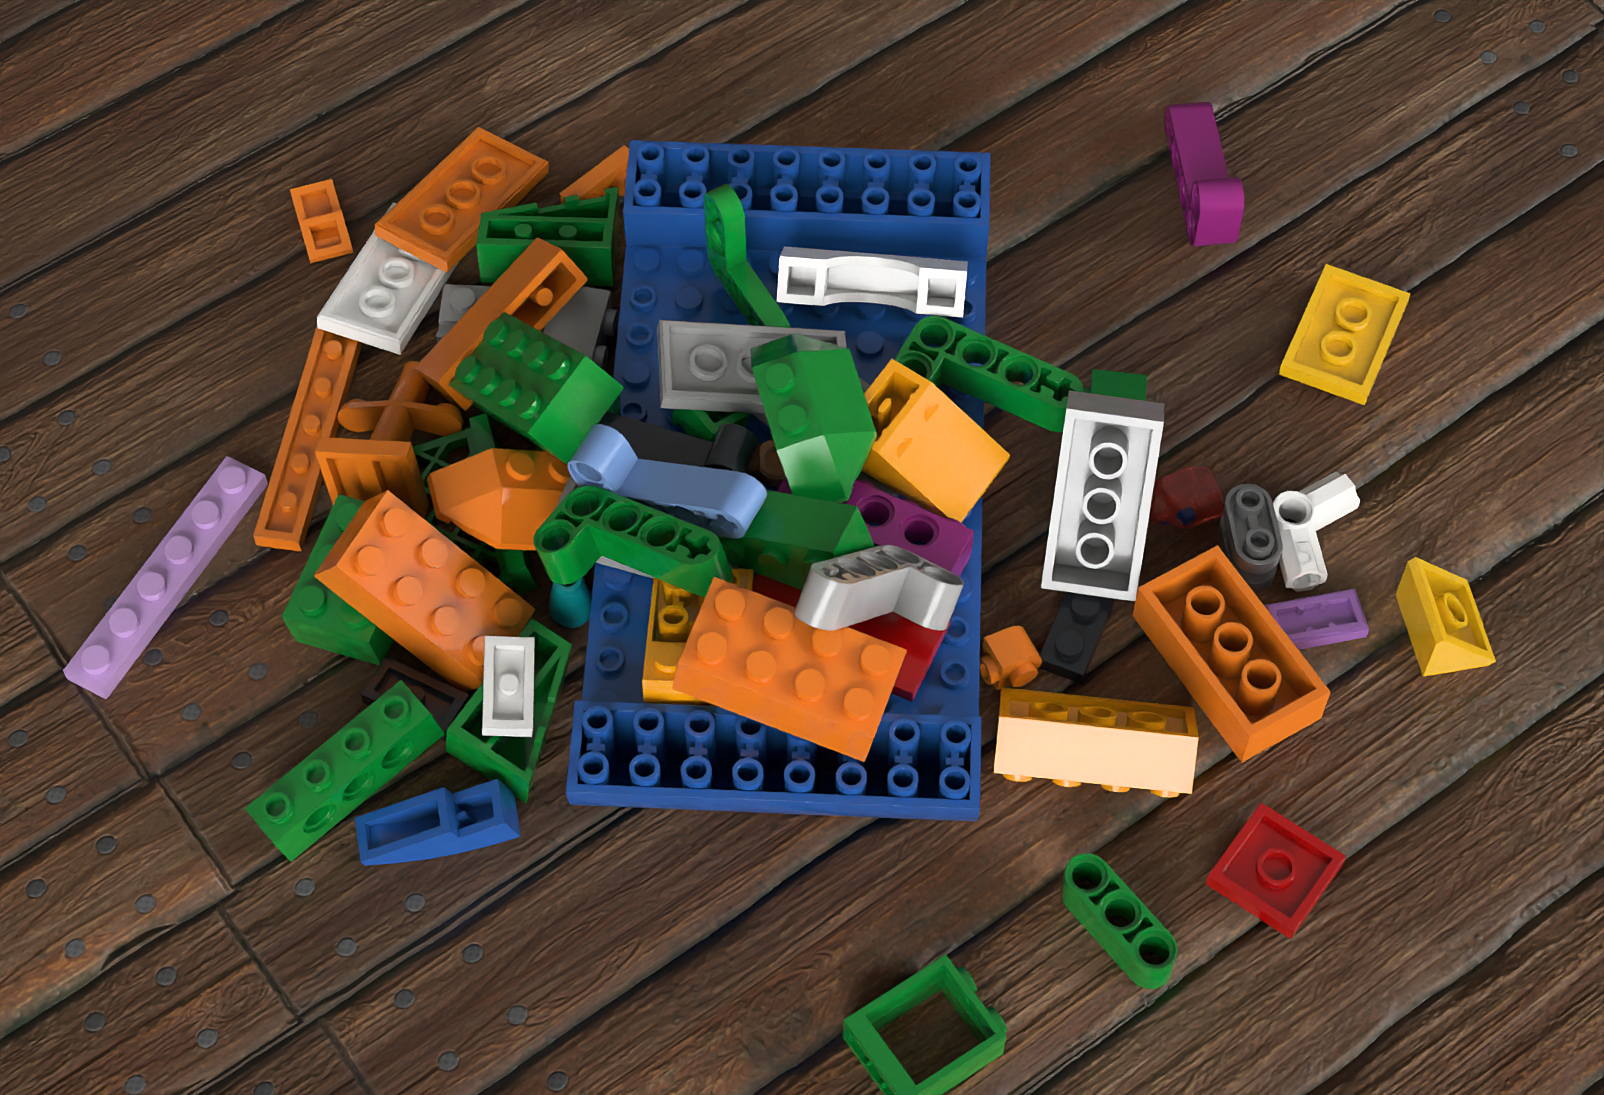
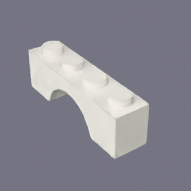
M784 246L779 258L777 302L817 306L839 302H868L893 305L908 309L916 314L963 318L968 261Z

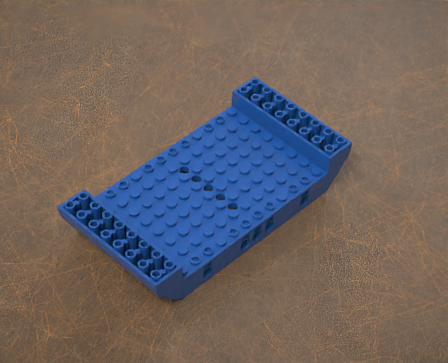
M630 140L623 207L626 251L613 378L624 387L621 391L620 400L621 416L688 435L681 425L676 427L672 423L671 417L674 409L660 408L657 343L659 320L749 325L717 279L707 257L703 197L705 193L726 183L733 188L744 210L746 259L783 311L790 327L845 331L846 348L850 349L858 376L871 385L889 361L896 358L914 326L921 319L927 316L938 315L916 314L905 308L868 302H839L825 306L777 302L779 258L784 246L968 261L963 318L940 317L985 335L986 257L990 214V153ZM927 345L933 348L940 347L938 345ZM969 363L972 366H982L978 363ZM941 383L939 389L984 430V401ZM750 413L746 428L758 437L761 446L764 442L773 439L772 433L768 425ZM758 476L756 477V480H758L766 490L777 492V490L779 489L777 487H771L766 485L758 478ZM899 494L897 497L899 499H907L901 494ZM982 496L962 521V524L966 528L973 530L974 534L971 557L960 575L964 585L953 611L951 624L913 701L911 702L890 694L865 762L718 706L644 703L642 678L653 579L595 563L582 701L575 700L566 785V795L569 804L977 822L980 812L981 774L979 672ZM868 523V525H871V526H880V525H881V524H878V523ZM919 541L910 542V543L915 544V545H924V544H925V543L919 542ZM753 572V580L757 575V573Z

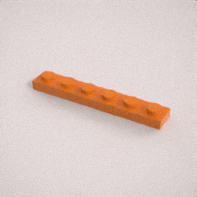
M316 327L253 534L257 546L302 552L323 481V474L315 450L320 437L335 438L339 426L337 415L340 408L346 402L362 342Z

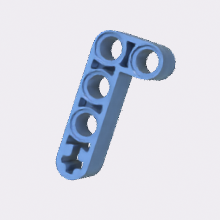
M595 424L590 428L567 466L578 487L585 485L598 486L712 531L721 537H743L767 497L764 486L746 473L638 459L624 436L617 430L603 424Z

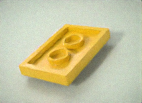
M1326 264L1283 359L1279 375L1365 405L1411 293Z

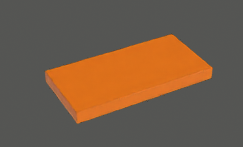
M477 127L375 224V236L448 273L476 245L481 213L515 207L549 173V162Z

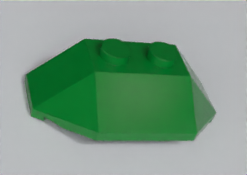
M796 333L750 348L753 374L775 447L792 494L836 503L848 501L854 488L853 484L861 472L877 437L850 349Z

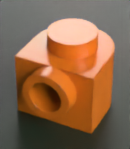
M1022 626L1008 627L984 637L980 653V674L988 685L993 684L996 690L1011 684L1013 687H1020L1031 682L1038 675L1037 669L1040 667L1042 659Z

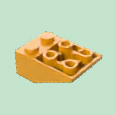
M891 359L864 393L877 437L861 471L917 503L925 510L943 518L956 519L962 523L1007 463L1010 454L931 381Z
M731 569L733 573L731 583L753 591V569ZM655 577L653 579L642 678L644 703L716 706L672 689L679 658L705 597L698 596Z

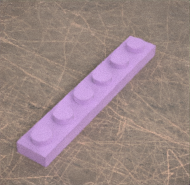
M226 456L64 668L63 672L67 680L107 700L266 488L268 482L265 474Z

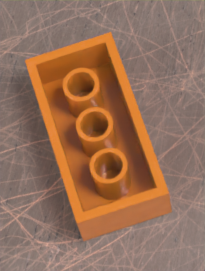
M389 490L363 503L314 574L316 579L456 689L463 692L477 689L483 683L485 636L518 637L536 610Z
M1218 545L1138 587L1132 616L1241 763L1322 718L1331 691Z
M714 577L679 658L672 689L865 762L907 650L848 627L832 631L815 628L802 622L795 616L794 611L796 607Z

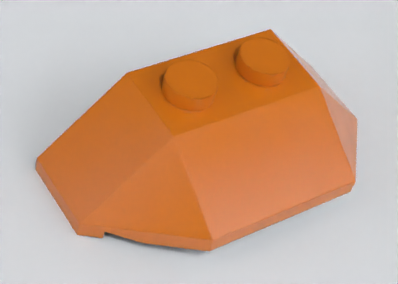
M497 448L488 449L430 473L427 477L436 518L447 524L452 521L467 534L497 549L537 551L533 544L534 534L557 507L571 475L567 468L568 464L545 451Z

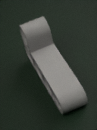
M880 545L811 565L794 613L802 622L815 628L829 631L838 630L890 612H895L926 628L945 630L952 617L964 581L956 574L906 549L893 545Z

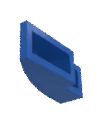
M498 778L454 794L445 787L355 817L360 862L365 866L448 856L521 837L514 792Z

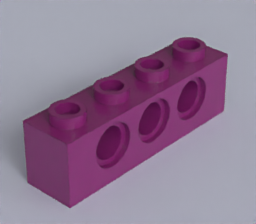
M785 477L777 492L792 494L787 477ZM855 480L854 488L848 501L842 504L858 506L875 547L893 545L906 549L960 577L971 557L973 530L966 528L956 519L943 518L924 510L917 503L909 499H899L882 492L867 481ZM868 523H878V524H881V525H880V526H871V525H868ZM919 541V542H923V543H925V544H924V545H915V544H912V543H910V542Z

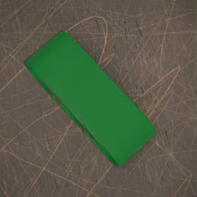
M1082 853L1072 857L1066 865L1061 887V898L1067 909L1136 985L1145 989H1158L1164 986L1171 977L1178 953L1177 942L1171 933L1103 859L1091 853ZM1085 878L1091 880L1097 887L1090 890L1081 889L1075 885L1074 881ZM1111 915L1123 916L1129 921L1130 925L1126 927L1114 926L1107 920V917ZM1145 952L1156 953L1164 962L1159 965H1152L1145 962L1140 955Z

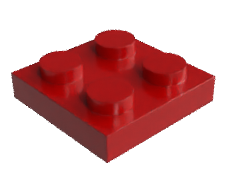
M1260 803L1209 873L1205 884L1292 939L1343 866L1347 856L1265 804Z

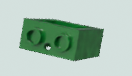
M945 954L844 1019L843 1039L883 1095H942L1004 1054L1007 1027L998 1011L993 1006L986 1008L975 994L977 992L976 984L968 971L961 965L955 967ZM941 990L980 1044L916 1085L877 1031Z

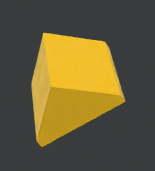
M1417 557L1409 560L1398 586L1396 598L1423 677L1489 666L1496 662L1468 581Z

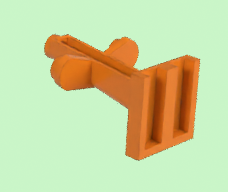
M409 361L404 364L399 379L388 400L366 402L361 399H352L340 408L337 415L339 423L353 432L374 430L369 440L319 438L315 453L333 505L338 494L366 501L389 490L407 506H413L414 511L423 518L426 517L429 501L412 444L409 442L414 429L447 436L461 431L464 420L461 416V411L452 404L441 403L437 406L424 404L430 384L415 369L419 364L418 361Z

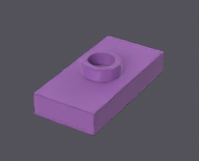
M1355 588L1264 605L1298 650L1365 638L1369 632V627Z

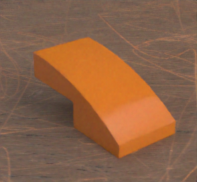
M329 179L290 189L310 263L353 253L333 180Z

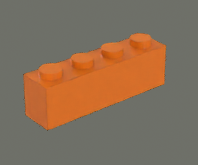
M537 237L419 362L415 369L443 398L466 411L472 403L450 387L449 384L455 377L458 365L466 357L471 356L481 343L484 332L489 324L499 319L502 313L505 312L541 331L587 282L588 278L561 248Z

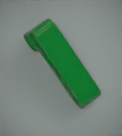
M927 316L921 319L914 326L894 359L931 381L937 388L940 387L941 383H944L1054 432H1063L1069 391L1084 392L1083 384L1072 373L940 316ZM927 345H938L940 347L933 348ZM969 363H978L982 366H972ZM1018 381L1024 383V385H1016L1011 382Z
M585 485L572 490L537 529L533 537V544L550 580L557 584H571L580 580L601 556L703 597H706L714 577L730 583L733 578L731 567L721 542L715 533L598 486Z

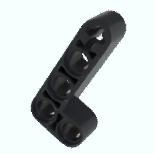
M608 411L598 422V424L609 426L622 434L638 459L746 473L755 479L760 469V444L758 437L740 425L730 423L719 426L714 441L710 442Z

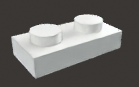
M485 636L482 735L532 737L535 638Z

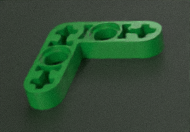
M727 183L705 193L703 198L706 250L710 266L717 279L749 325L791 328L783 311L746 259L745 215L737 194Z

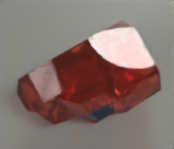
M1188 467L1154 482L1149 520L1156 524H1172L1173 526L1186 529L1221 517L1224 507L1221 489L1208 467Z

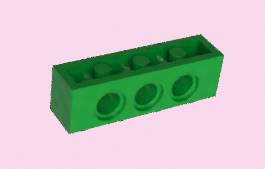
M400 680L250 803L245 810L272 843L292 862L445 734L431 713L404 682Z

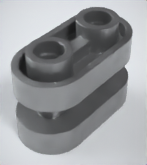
M1241 484L1232 488L1226 496L1218 534L1222 552L1253 592L1259 593L1266 590L1274 580L1283 547L1273 502L1268 492L1254 484Z

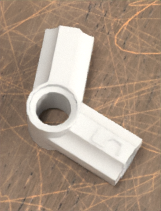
M1336 471L1299 492L1286 491L1275 498L1273 506L1283 546L1279 564L1286 588H1292L1296 592L1307 591L1326 582L1328 574L1316 531L1358 508L1360 499L1357 496L1355 485L1346 474L1342 475ZM1284 519H1292L1297 523H1290Z

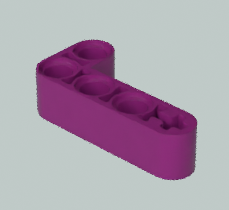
M1210 102L1167 105L1164 114L1165 133L1191 247L1236 243L1244 212V190L1240 177L1228 176L1212 104Z

